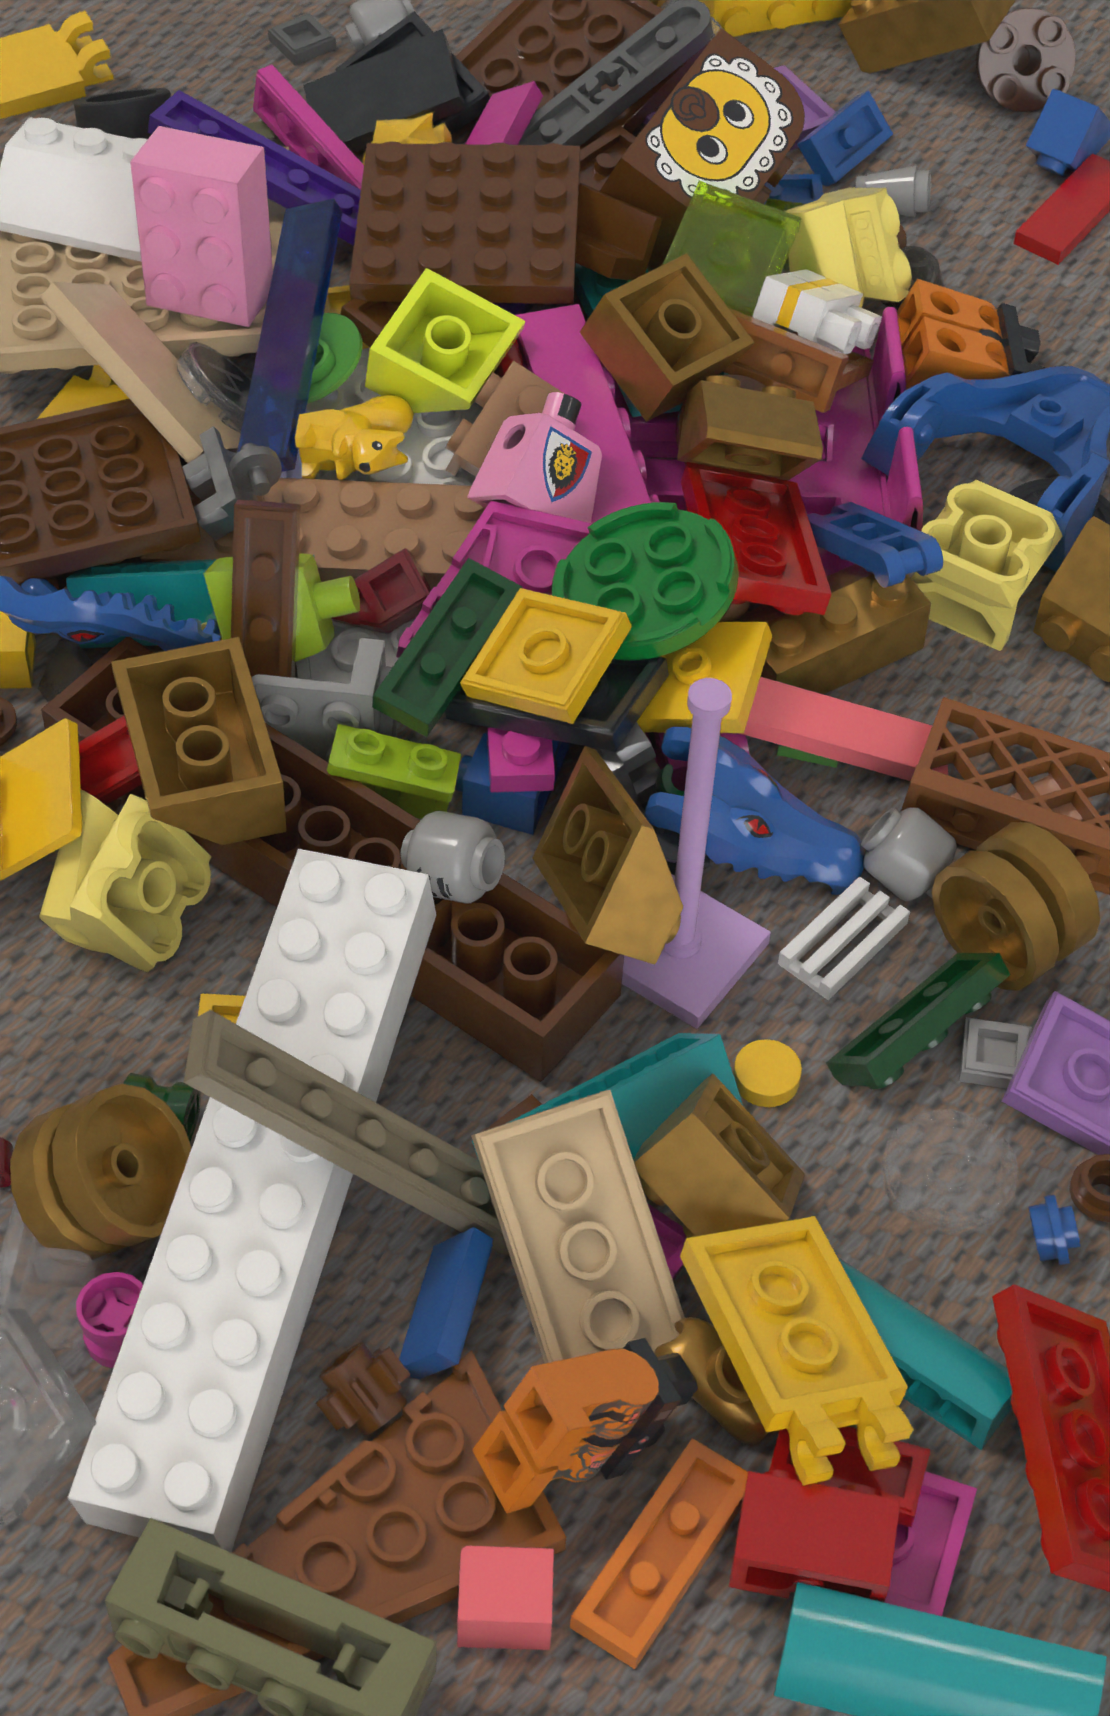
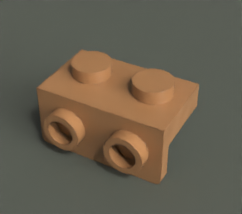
M514 360L503 378L492 372L474 401L483 407L477 419L472 424L463 418L445 447L454 453L445 470L456 476L459 469L463 468L476 477L502 423L509 416L542 413L548 394L551 392H563Z

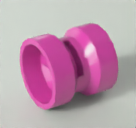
M121 1272L104 1273L90 1280L81 1289L76 1301V1314L79 1326L83 1331L85 1347L91 1358L102 1366L114 1368L128 1329L126 1326L130 1324L143 1287V1283L130 1274Z

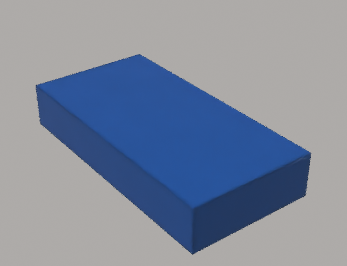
M475 1227L433 1246L399 1360L409 1371V1377L422 1379L459 1363L493 1247V1238Z

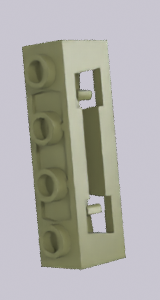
M150 1518L105 1599L112 1631L116 1632L115 1638L124 1647L146 1658H157L159 1652L186 1663V1670L194 1678L210 1687L227 1690L230 1684H233L258 1695L257 1700L259 1704L276 1716H416L437 1671L436 1641L153 1518ZM208 1594L225 1601V1613L335 1660L336 1662L332 1670L337 1673V1681L321 1675L320 1663L209 1615L214 1604L209 1601Z

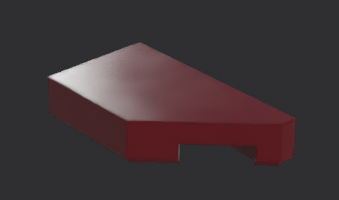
M404 548L354 579L360 599L359 612L331 619L335 622L389 634L419 614L423 602L432 589L414 555L407 548Z

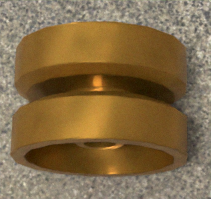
M1011 822L979 845L976 851H969L935 876L931 892L937 920L946 939L956 952L1000 953L1011 974L997 986L1004 990L1020 991L1053 968L1056 961L1063 960L1096 936L1101 921L1098 897L1085 869L1071 850L1053 834L1029 822Z
M121 1083L35 1117L18 1135L10 1160L11 1191L22 1221L41 1245L64 1259L87 1262L162 1234L192 1147L184 1126L167 1103L145 1088Z

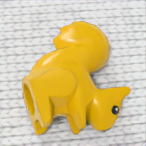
M389 394L374 397L359 405L341 410L325 409L299 414L295 444L296 448H299L302 479H315L319 470H336L337 478L343 480L355 471L369 475L407 463L408 457L398 450L397 445L405 438L404 434L412 426L414 412L409 403L399 396Z

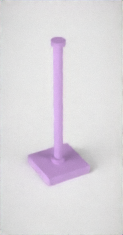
M715 678L699 679L690 686L688 691L687 706L693 714L676 874L675 876L671 874L683 904L680 927L675 938L670 943L665 944L655 965L624 955L622 976L623 985L696 1029L700 1027L766 948L771 934L769 930L701 891L721 721L729 712L732 700V692L729 686Z

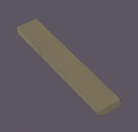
M212 1010L193 1019L184 1077L185 1084L460 1232L473 1227L493 1238V1250L501 1254L510 1255L479 1160Z

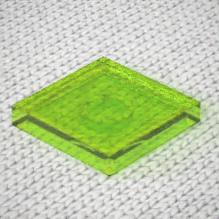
M699 181L663 265L687 253L727 307L752 317L766 276L777 275L782 272L801 227V218Z

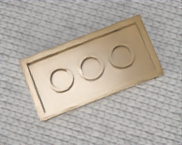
M52 282L41 295L42 302L187 463L204 454L199 435L213 426L220 432L224 448L230 452L238 453L243 445L252 443L111 285Z
M605 1090L471 1135L544 1363L611 1349H623L627 1342L646 1338L655 1353L656 1347L675 1339L679 1335L674 1325L675 1322L685 1317L610 1090Z

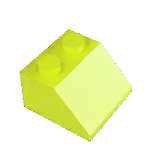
M426 268L370 347L365 387L381 396L390 394L405 399L414 413L470 409L492 372H495L524 329L526 321Z

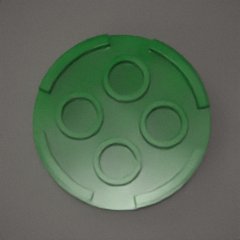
M654 502L618 510L587 527L589 534L573 548L566 559L559 560L552 581V596L625 612L632 628L613 659L643 660L660 657L682 649L712 629L723 617L733 601L737 590L739 571L731 540L723 527L715 519L710 518L708 520L698 514L679 510L676 503Z

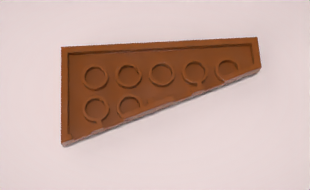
M471 1350L459 1360L458 1364L453 1366V1373L427 1395L422 1391L402 1408L403 1415L374 1440H364L276 1515L277 1522L248 1546L242 1543L232 1553L395 1624H400L459 1597L460 1556L463 1547L554 1549V1555L566 1550L567 1537L543 1491L531 1507L506 1514L476 1459L472 1449L502 1409ZM208 1594L209 1601L214 1604L209 1615L313 1661L325 1657L225 1613V1601ZM122 1645L107 1657L110 1671L128 1716H192L246 1692V1690L230 1684L227 1690L210 1687L194 1678L186 1670V1663L159 1652L157 1658H146Z

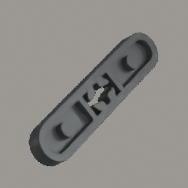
M679 0L666 7L537 110L518 145L557 143L581 146L711 40L713 27L710 11L707 6L698 0ZM605 84L611 87L618 84L619 87L614 92L608 88L601 91V86Z

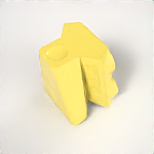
M846 188L825 193L816 201L784 211L790 272L807 269L863 293L859 304L861 308L863 307L864 299L900 302L906 298L912 280L911 268L904 252L899 248L897 234L900 229L899 214L893 199L887 194L886 188Z
M975 480L971 483L957 485L951 489L944 509L935 520L929 521L922 528V532L933 536L939 543L943 554V568L938 572L921 576L916 572L911 579L931 602L930 620L1001 651L1009 640L1019 598L1063 535L1051 512Z
M81 790L82 833L79 838L59 848L39 917L65 941L88 950L108 953L135 968L149 972L158 961H166L179 948L182 939L180 917L186 906L197 904L206 895L211 881L209 861L212 856L186 831L151 818L146 800L130 794L118 815L93 795Z

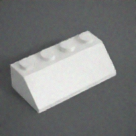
M29 117L5 145L0 166V231L141 261L130 161L148 139H132L104 133L96 128L84 129L55 123V121L48 118Z

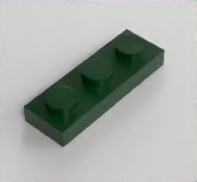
M468 558L374 693L372 708L428 737L461 688L460 682L518 590L523 586Z
M957 953L826 1062L833 1077L842 1085L864 1086L870 1089H880L898 1080L903 1075V1066L920 1051L928 1050L940 1044L949 1034L947 1028L964 1014L980 1009L991 1000V991L1011 975L1000 953Z

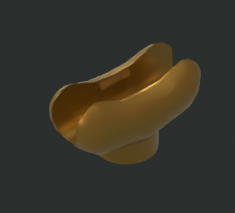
M682 1318L675 1322L674 1326L679 1335L675 1339L656 1347V1357L671 1353L680 1354L697 1382L698 1390L692 1398L736 1440L751 1445L762 1441L768 1432L765 1431L715 1327L709 1322L698 1318Z

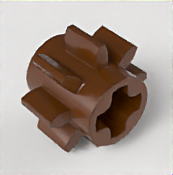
M359 1342L339 1355L319 1374L320 1379L327 1387L325 1389L327 1393L316 1401V1404L336 1431L343 1426L347 1430L355 1424L365 1436L386 1424L406 1405L407 1399L400 1391L402 1388L400 1383L409 1377L410 1373L390 1346L383 1351L379 1348L371 1353L364 1342Z

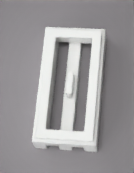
M861 877L857 878L779 953L778 964L827 1000L835 995L908 924L910 911L902 905L893 909L888 905L890 897L882 891L873 895L868 891L870 883ZM859 903L863 905L804 963L799 961ZM877 915L883 919L828 975L822 978L817 974Z

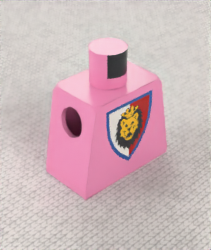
M551 392L547 396L542 413L509 416L502 423L470 488L467 498L484 508L492 500L591 523L602 453L598 445L574 431L582 406L581 402L570 395Z

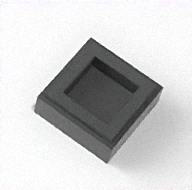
M310 13L268 29L269 41L294 65L336 49V38Z

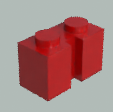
M769 1470L764 1474L748 1471L729 1587L789 1599L790 1593L796 1590L797 1582L885 1603L891 1581L900 1500L883 1497L876 1489L860 1484H846L839 1488L815 1483L803 1486L797 1473L787 1470Z

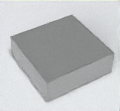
M966 1017L962 1035L959 1082L1007 1089L1031 1036L1032 1027Z

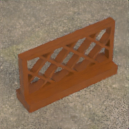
M722 299L755 342L747 352L722 372L746 376L759 381L765 386H777L794 390L797 399L814 402L815 410L822 413L831 409L838 390L869 376L874 363L873 359L853 351L848 354H842L800 337L798 332L790 333L753 318L754 311Z
M943 697L919 763L910 781L901 811L907 808L921 809L956 840L957 844L977 850L979 845L1011 822L1032 823L1049 831L1071 850L1087 872L1095 891L1110 895V813L1100 816L1088 799L1106 792L1110 796V753ZM949 721L972 729L979 739L958 744L947 729V722ZM1017 744L1029 748L1038 759L1017 764L1006 747ZM989 752L1001 770L980 775L969 758ZM953 763L964 780L931 769ZM1076 764L1088 768L1097 779L1077 785L1065 767ZM1048 772L1061 790L1040 795L1028 778ZM1012 783L1024 801L991 789ZM1072 803L1083 818V821L1051 811V809Z

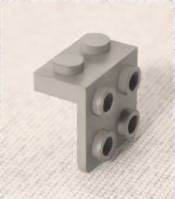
M360 638L350 684L270 675H254L251 677L265 723L328 763L338 723L359 729L373 730L392 737L396 736L397 721L372 708L374 693L392 669V667L386 666L385 640Z

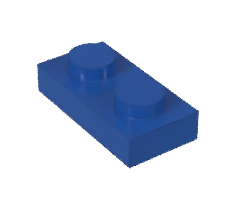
M868 90L855 96L797 143L813 173L821 175L822 185L827 187L841 179L890 138L893 132Z

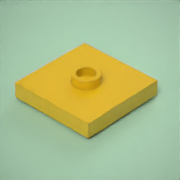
M520 588L460 684L467 697L573 724L631 630V623L625 612Z
M718 622L695 642L675 652L661 656L667 659L669 676L637 721L642 731L665 732L671 727L692 728L693 714L687 706L689 688L699 679L715 678L726 683L732 692L731 707L727 715L722 718L720 733H744L772 639L768 623Z

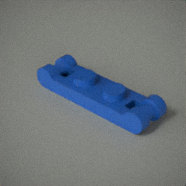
M853 502L833 506L831 513L827 515L807 514L817 548L825 549L839 556L842 560H848L865 568V571L874 573L879 585L884 588L902 583L907 574L917 572L919 575L925 576L938 572L943 568L942 550L933 536Z

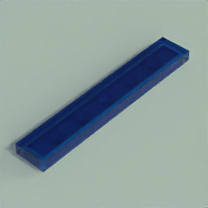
M335 198L285 209L237 450L238 453L241 451L242 446L247 443L269 447L278 455L282 472L295 470L299 448H296L295 434L299 414L306 412L343 212Z

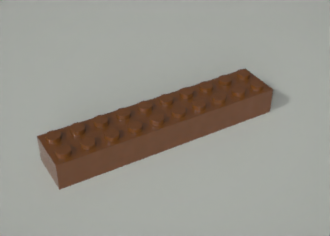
M125 637L41 709L45 730L66 718L78 724V742L124 716L111 662L153 654L154 652L134 639ZM265 723L283 781L287 832L226 845H220L187 832L212 856L209 861L210 864L275 907H278L298 849L407 870L401 861L402 843L407 833L415 829L420 820L362 783L330 775L327 772V761ZM141 784L118 798L122 800L121 805L123 806L130 794L146 800L143 785ZM503 872L494 889L486 891L480 899L472 903L465 904L433 897L436 918L410 996L542 1082L621 996L624 955L585 944L566 912Z

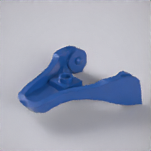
M1054 366L997 379L966 380L947 372L932 376L904 391L882 416L861 459L889 476L899 430L903 427H910L913 429L917 461L923 456L934 439L981 432L1004 437L1049 462L1060 476L1046 489L1037 506L1053 514L1063 535L1043 564L1057 572L1085 524L1093 517L1110 464L1106 448V440L1110 432V384L1102 381L1095 374L1074 366Z

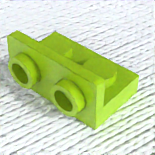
M338 723L327 772L330 775L358 781L415 818L422 819L427 814L435 811L447 812L449 802H451L455 790L461 753L441 749L431 744H421L380 734L373 730L359 729Z

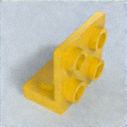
M64 718L0 756V881L79 838L82 833L78 724Z

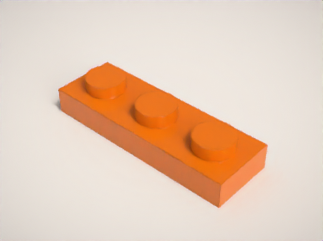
M692 1438L571 1615L570 1628L635 1670L741 1509L748 1471Z

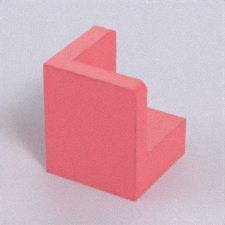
M465 1546L462 1548L460 1556L457 1647L550 1650L554 1549Z

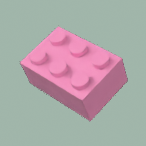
M158 126L130 161L146 305L249 327L274 291L264 147Z

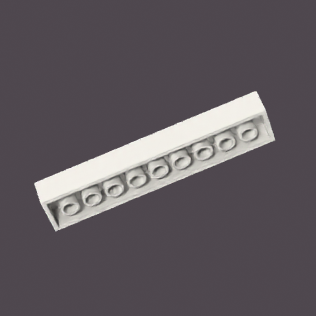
M298 849L236 1024L376 1102L436 918L429 875ZM211 1097L204 1112L68 1499L86 1524L140 1538L150 1518H153L232 1552L353 1174Z

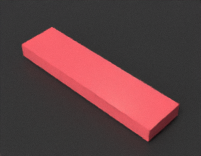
M760 677L745 731L739 734L911 781L932 725ZM948 764L931 770L948 775Z

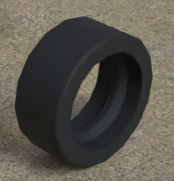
M145 88L110 92L79 99L73 103L77 127L84 129L96 128L104 133L132 139H149L152 135L148 132L150 115L171 97V93L166 88Z

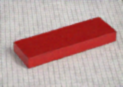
M1092 153L1016 230L1013 244L1059 265L1110 211V161Z

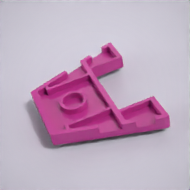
M491 500L454 555L452 564L437 587H433L423 602L421 611L411 626L407 627L401 635L396 657L399 658L468 558L523 586L522 589L552 595V581L559 560L566 559L573 548L589 534L587 527L592 523Z

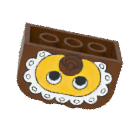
M722 28L717 32L620 158L600 190L663 218L648 264L649 267L656 269L687 253L700 269L703 267L700 261L704 256L710 258L721 243L728 248L726 242L745 230L749 223L742 219L741 216L744 215L752 221L772 192V190L765 186V183L768 182L775 188L794 163L786 154L799 138L804 128L805 112L801 98L794 86L780 72Z

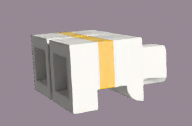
M807 269L766 276L752 316L790 333L798 332V336L842 354L851 353L855 346L863 350L871 348L882 316L859 307L863 293Z

